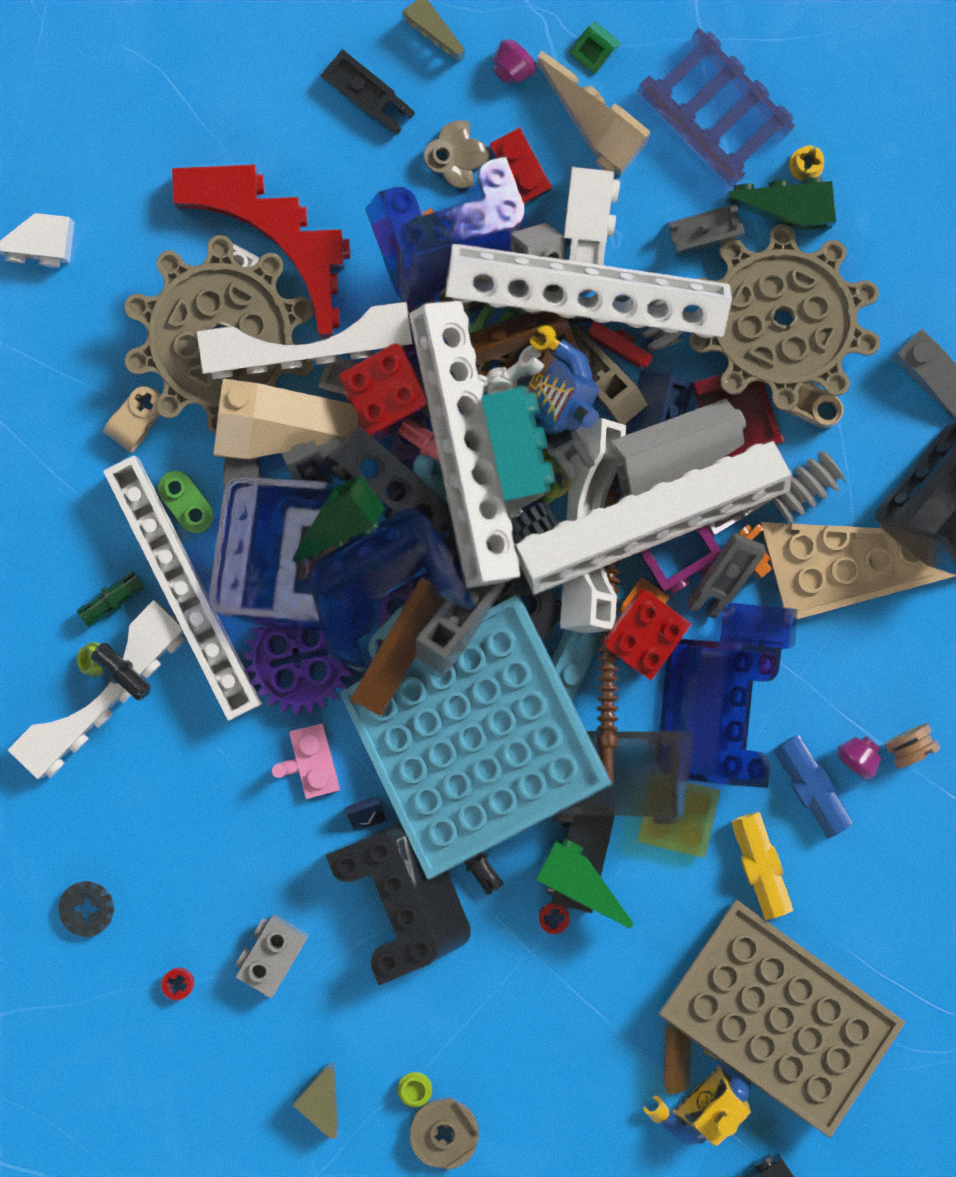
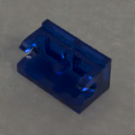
M728 603V608L724 607L720 642L783 649L795 647L798 609Z

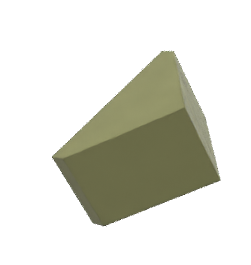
M327 1063L295 1099L293 1104L299 1112L329 1138H337L335 1063Z

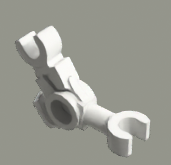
M530 345L522 351L518 362L509 369L499 367L490 370L486 376L477 374L478 380L483 387V395L484 391L491 394L513 389L517 385V379L528 372L533 375L541 371L544 365L536 359L542 355L541 351Z

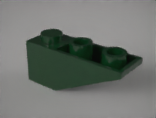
M822 177L802 179V184L789 185L788 180H777L769 182L768 187L754 188L752 183L733 186L734 191H728L726 195L727 203L736 205L779 224L789 225L796 231L832 228L836 223L832 181L823 182Z
M361 475L332 490L293 555L292 561L294 563L307 557L309 560H312L322 554L326 548L333 545L335 548H338L347 543L352 536L359 533L362 536L367 535L378 526L377 520L385 507Z

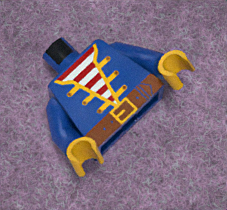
M541 326L537 330L545 335L546 342L533 336L530 338V343L539 350L547 347L551 349H547L541 361L544 367L537 374H534L527 387L529 393H536L540 414L534 415L537 428L543 427L545 434H560L565 429L576 431L580 426L590 428L597 422L599 413L592 407L599 393V387L592 380L588 359L584 353L563 339L560 342L556 340V334L552 327Z

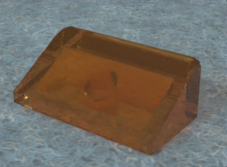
M665 1021L663 1087L667 1094H675L690 1088L691 1039Z

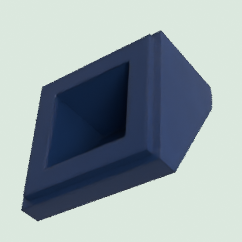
M377 796L348 805L345 809L346 815L355 831L386 820L380 798Z

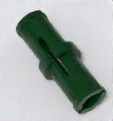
M132 570L107 588L105 586L100 589L101 593L76 611L90 628L113 610L116 612L122 608L120 605L146 587Z

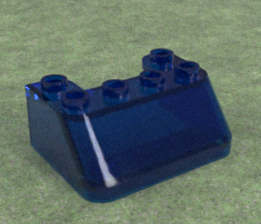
M506 156L490 160L479 169L477 181L483 199L422 215L416 196L412 191L405 187H393L379 191L367 205L365 210L395 293L401 299L414 302L438 295L446 288L452 244L511 252L510 233L524 229V206Z
M236 477L228 482L223 493L209 592V602L215 611L224 616L270 627L324 630L326 615L324 603L314 595L295 593L299 561L294 563L292 557L302 542L304 527L312 525L323 504L331 494L333 488L329 484L316 481Z
M681 639L666 660L657 750V767L662 775L730 786L768 788L770 773L768 758L762 752L746 750L753 681L770 682L777 676L780 669L782 648Z

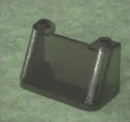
M586 731L600 759V749L596 747V737L600 735V731ZM681 731L614 732V735L618 736V747L614 749V784L553 815V821L574 822V815L647 816L654 817V824H676V817H683L694 733Z

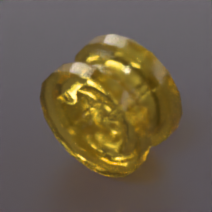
M552 466L554 476H556V472L563 475L561 479L563 487L559 491H556L554 487L553 491L543 493L549 497L557 498L566 494L570 488V480L561 467Z

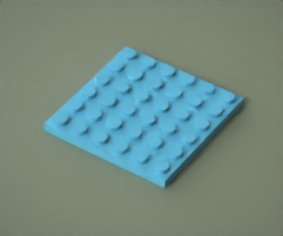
M515 595L489 610L466 649L445 676L415 657L381 717L367 708L350 701L360 681L349 686L348 689L339 692L427 879L435 878L612 785L520 596Z

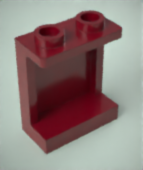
M723 374L692 384L698 409L727 399L735 410L739 409L745 418L746 428L743 429L744 444L725 457L732 458L742 454L749 447L756 444L764 445L774 441L777 447V445L785 442L783 435H780L764 382H751L739 394H729L722 388L721 378Z

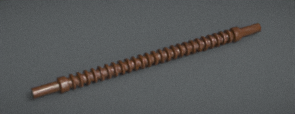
M617 472L609 488L603 509L619 502L616 500L621 495L617 491L620 488ZM620 560L604 566L609 583L615 594L620 592L615 587L620 582L616 578V575L620 573V570L616 569V565L620 564ZM610 631L599 632L602 633V637L598 638V642L602 643V646L597 649L602 654V656L598 657L597 661L601 662L602 665L597 668V671L601 672V676L597 678V681L601 682V686L597 687V691L601 692V696L597 697V701L601 702V706L597 707V711L601 712V716L597 717V721L601 722V726H597V731H600V735L596 737V747L600 749V761L611 783L614 784V749L618 747V736L614 735V732L618 730V727L614 726V722L618 721V717L614 716V712L618 711V707L614 706V702L618 701V697L614 693L619 690L614 683L619 680L615 676V672L619 671V668L615 666L619 658L615 657V654L604 646V639Z

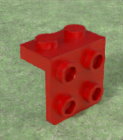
M396 343L339 374L344 385V394L348 401L354 405L359 416L358 423L360 427L376 439L384 440L393 435L391 425L425 407L428 403V398L404 348Z
M641 589L607 634L603 643L607 649L624 660L625 664L652 681L687 632L691 623L652 593Z

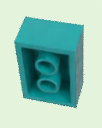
M522 386L482 395V405L504 501L551 491L550 483L555 482V476L551 462H545L542 449L548 448L543 427L537 428L534 415L540 414L536 393H529L528 388Z

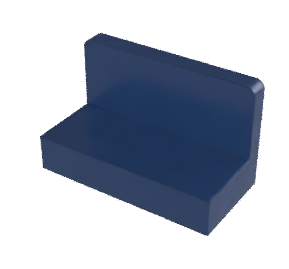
M642 371L639 375L637 387L648 405L629 420L626 435L686 414L693 382L670 374Z

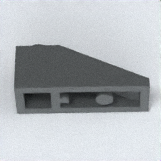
M920 329L891 358L956 421V364L923 329Z
M464 578L417 637L416 658L445 676L466 649L506 585V582L467 588Z

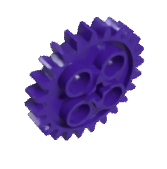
M299 602L297 611H295L291 603H286L285 614L278 608H273V620L262 616L261 620L265 627L263 629L252 628V631L258 636L257 640L246 641L254 650L252 653L244 654V658L253 660V665L245 668V672L255 673L256 675L249 683L253 686L261 684L262 688L257 694L258 697L271 695L268 701L269 706H275L281 701V712H287L292 704L294 714H301L304 705L308 713H315V703H318L323 709L328 708L327 697L339 700L340 697L336 689L349 688L343 681L344 676H354V673L347 669V664L355 663L357 659L348 657L347 652L353 650L356 646L354 644H345L344 641L351 635V632H340L338 630L343 623L342 619L330 622L333 613L331 610H326L320 616V605L313 604L309 612L305 602ZM316 628L320 633V641L316 646L310 647L306 641V635L310 629ZM283 636L287 641V648L284 653L278 655L274 651L273 643L277 637ZM324 649L329 650L328 655L304 659L301 664L287 663L274 668L271 666L273 661L297 657L299 652L311 654ZM322 661L326 664L328 673L323 680L318 681L314 677L313 669L317 663ZM289 669L294 674V683L286 689L282 686L280 677L285 670Z

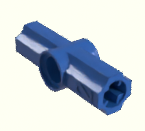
M798 734L773 749L775 756L791 779L790 785L803 806L810 810L827 839L841 833L853 824L842 803H840L835 795L836 789L820 764L817 765Z

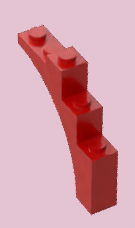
M255 164L172 168L173 201L177 209L207 210L233 217L254 227L276 243L294 263L308 287L315 307L320 338L333 337L334 329L340 328L339 308H333L332 294H338L337 273L331 274V269H345L344 259H351L350 239H343L342 230L302 231V227H308L307 206H301L298 197L259 199V195H265L264 174H258Z

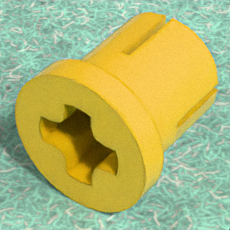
M811 145L796 150L789 161V170L792 176L801 182L805 178L819 177L824 168L822 151L817 147L814 149V146ZM808 155L812 157L811 163L814 165L804 172L806 168H804L803 160Z

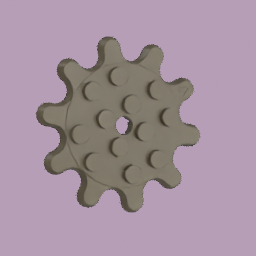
M779 224L773 227L770 232V244L762 252L748 250L738 239L724 241L719 251L721 258L727 265L726 275L717 281L697 278L698 280L730 284L732 301L724 337L713 336L711 338L697 336L693 332L689 337V345L694 351L698 353L717 351L727 357L729 366L721 378L722 388L729 394H739L751 382H764L772 390L773 404L782 411H789L796 407L799 399V388L806 382H814L821 385L832 396L845 394L850 386V381L841 367L842 359L850 353L870 356L875 354L880 347L878 335L861 327L856 318L861 308L875 303L878 299L879 290L877 286L867 280L850 283L841 277L839 267L846 257V248L841 242L830 240L824 243L817 252L805 253L797 247L795 231L786 224ZM780 311L788 312L792 316L793 322L788 327L780 325L776 320L774 321V315Z
M216 235L209 240L206 259L198 266L186 264L180 255L174 251L162 252L156 260V267L164 280L162 292L154 297L133 294L125 301L124 309L126 314L130 318L143 323L148 333L147 340L142 346L128 351L124 359L125 366L128 371L134 374L155 372L162 377L164 389L157 399L156 408L158 413L165 418L176 417L188 404H198L206 411L209 430L216 434L223 379L275 387L276 381L281 375L292 373L297 376H305L314 367L313 358L301 360L302 367L281 369V363L267 364V372L247 374L246 368L232 369L233 376L212 379L211 372L203 373L197 331L211 330L217 325L224 328L235 327L245 334L265 342L294 345L291 337L292 331L297 325L309 321L314 314V306L308 298L285 299L278 294L276 281L283 271V261L279 255L267 253L260 257L255 265L242 267L234 259L231 240L224 235Z

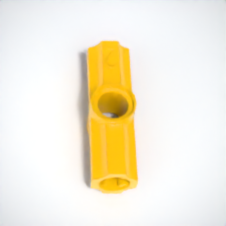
M760 812L749 813L731 820L732 828L742 853L740 858L750 886L753 885L764 919L777 918L793 911L792 903L781 876L783 875V869L775 847L770 844Z

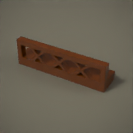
M527 312L469 333L470 343L476 354L475 366L477 374L486 376L489 371L482 369L485 362L492 359L502 362L499 366L500 368L505 367L509 369L519 360V358L514 357L517 351L530 346V338L533 336L546 342L545 335L537 330L541 326L552 327L556 336L565 333L569 344L579 350L568 318L559 316L556 312ZM547 347L540 350L542 355L536 359L541 362L547 349L551 348Z
M422 577L420 578L351 696L350 701L367 708L381 717L416 657L417 637L449 599L451 594Z

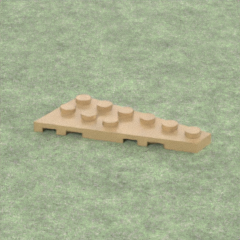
M759 522L763 528V538L768 556L771 559V567L787 622L956 576L925 565L882 528Z

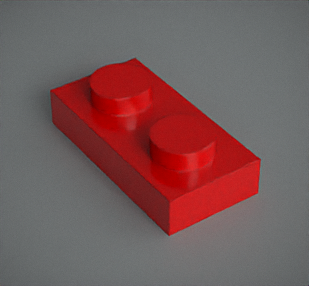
M520 127L489 143L493 154L522 206L552 190L548 178Z

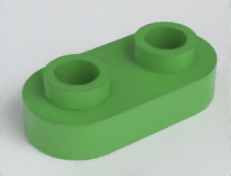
M180 471L166 473L158 484V492L162 500L187 531L192 533L207 531L212 526L215 517L214 510L188 475ZM179 482L181 484V491L178 494H171L169 490L171 483ZM194 509H199L202 512V518L198 522H193L190 519V513Z

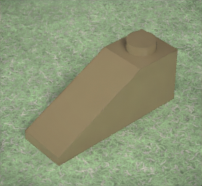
M575 322L571 329L579 351L586 355L592 372V380L599 387L596 400L617 423L625 425L648 404L633 381ZM565 333L561 334L556 339L559 342L561 339H563L564 341L569 343Z

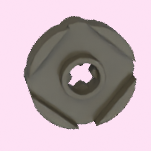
M452 1097L437 1098L421 1106L415 1113L410 1126V1143L414 1153L424 1164L431 1167L454 1169L463 1165L474 1154L479 1140L478 1122L475 1115L464 1103ZM443 1125L445 1128L451 1126L453 1128L450 1134L451 1141L447 1142L445 1139L438 1141L436 1139L438 1126Z

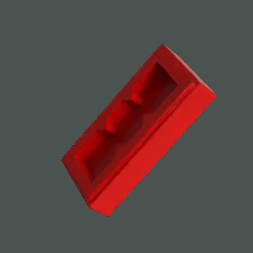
M594 321L587 332V335L593 341L641 370H646L654 357L633 344L636 339L621 329H618L615 333Z

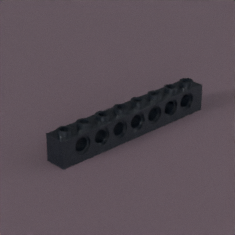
M360 426L353 428L327 459L333 465L330 469L331 472L343 482L361 475L385 507L386 513L383 516L395 527L400 529L403 526L413 535L410 537V540L420 549L427 551L429 548L438 556L436 562L443 569L451 574L456 571L464 578L449 503ZM364 459L370 460L375 466V473L370 479L362 476L360 472V464ZM391 482L398 484L401 488V497L396 502L390 500L386 494L387 486ZM417 505L423 506L427 511V519L423 524H418L413 518V510ZM445 527L453 533V542L448 547L442 545L439 540L440 531ZM486 541L487 549L492 553L491 545ZM519 565L520 576L506 581V585L491 608L515 595L520 597L526 595L531 602L528 614L540 639L544 640L561 619L562 601L548 589L534 594Z

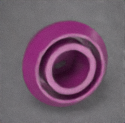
M512 39L500 41L492 59L495 65L492 69L494 74L505 84H508L509 81L517 84L533 76L536 72V62L530 54Z
M855 736L838 745L836 756L859 777L869 780L873 779L876 775L881 761V757L877 753L881 748L867 736H864L861 740Z

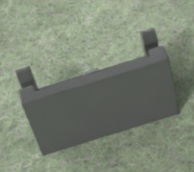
M730 205L666 223L675 257L721 245L724 241L742 239L745 231L743 224L739 223L738 207Z

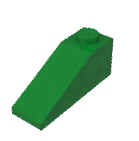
M566 838L563 843L555 840L536 875V880L631 929L633 925L632 919L588 858L581 854L583 847Z

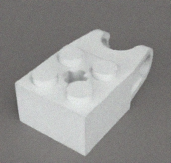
M572 167L564 227L565 240H570L568 261L603 266L607 237L614 236L616 215L609 214L611 202L616 203L618 201L620 180H613L614 172ZM584 290L581 293H587L592 290Z

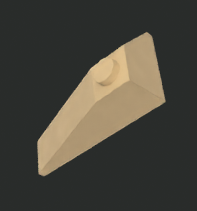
M541 51L537 57V64L590 150L598 158L595 162L604 171H612L621 176L647 145L651 132L617 104L614 103L611 108L606 106V102L600 96L599 91L592 86L585 85L581 88L577 85L579 79L574 73Z
M223 379L213 456L253 460L267 455L284 454L295 445L312 440L315 441L317 447L335 439L343 441L353 428L358 427L359 416L354 405L258 383Z

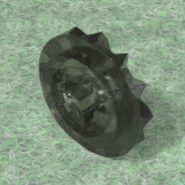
M82 881L70 886L61 896L58 907L59 917L65 928L71 933L83 937L94 936L105 930L111 923L115 911L112 895L109 894L103 885L91 881ZM87 894H89L90 904L96 906V908H101V910L90 913L87 923H85L84 913L78 911V909H72V907L84 904Z

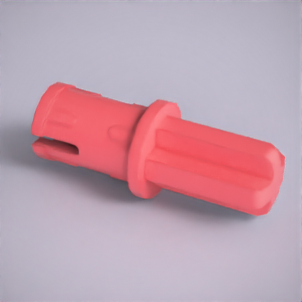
M405 419L399 427V435L420 448L423 456L429 455L440 462L434 432H430L414 420Z

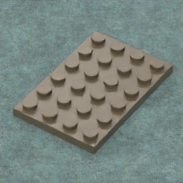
M734 900L657 1014L827 1138L832 1137L905 1024V1021L738 900Z

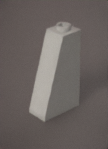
M727 399L612 440L622 498L645 493L661 482L670 483L681 478L688 471L707 468L744 444L743 429L746 428L742 412L739 409L735 410Z

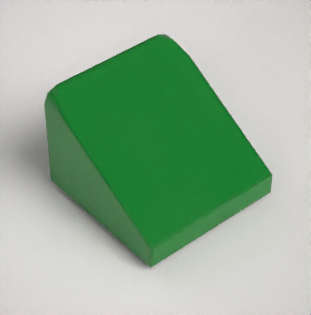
M594 22L586 28L569 53L596 74L616 51L621 42L600 24Z

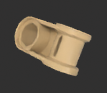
M806 382L799 388V399L796 407L792 410L784 411L797 418H802L819 428L827 429L837 424L843 415L844 409L839 398L818 388L812 382ZM822 403L831 404L836 412L835 418L832 420L822 419L817 411L818 406Z
M142 386L136 388L131 392L121 408L109 419L103 429V433L129 453L135 451L148 434L151 426L160 416L156 408L157 399L161 395L160 392L149 387ZM143 396L147 398L152 396L150 402L153 404L151 410L146 408L141 410L143 403L140 400Z

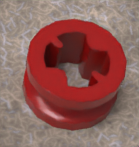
M549 902L539 911V924L545 932L560 934L568 927L570 918L566 907ZM555 908L559 909V915L563 913L564 920L558 921L557 927L553 928L549 927V921L544 922V915H550L551 909Z
M173 968L162 979V991L169 999L182 1000L192 992L195 984L194 977L185 968ZM181 975L185 978L182 983H187L186 990L180 989L176 993L171 990L173 984L169 985V979H175Z

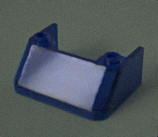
M405 508L379 523L369 534L357 536L317 560L310 567L307 581L330 658L359 672L366 670L358 639L367 635L375 625L376 612L373 603L424 573H427L429 581L436 586L439 595L468 611L474 608L458 558L424 514L413 508Z

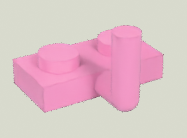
M321 723L290 731L289 734L296 759L274 765L272 774L277 778H281L285 775L299 772L306 799L339 791L340 787L324 724Z

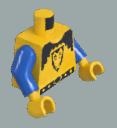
M705 1049L704 1052L722 1064L718 1065L673 1110V1114H669V1108L658 1096H652L659 1104L655 1111H649L646 1107H643V1110L653 1122H664L663 1127L685 1145L703 1144L707 1141L713 1146H717L727 1136L734 1134L738 1125L750 1113L747 1099L750 1093L751 1082Z

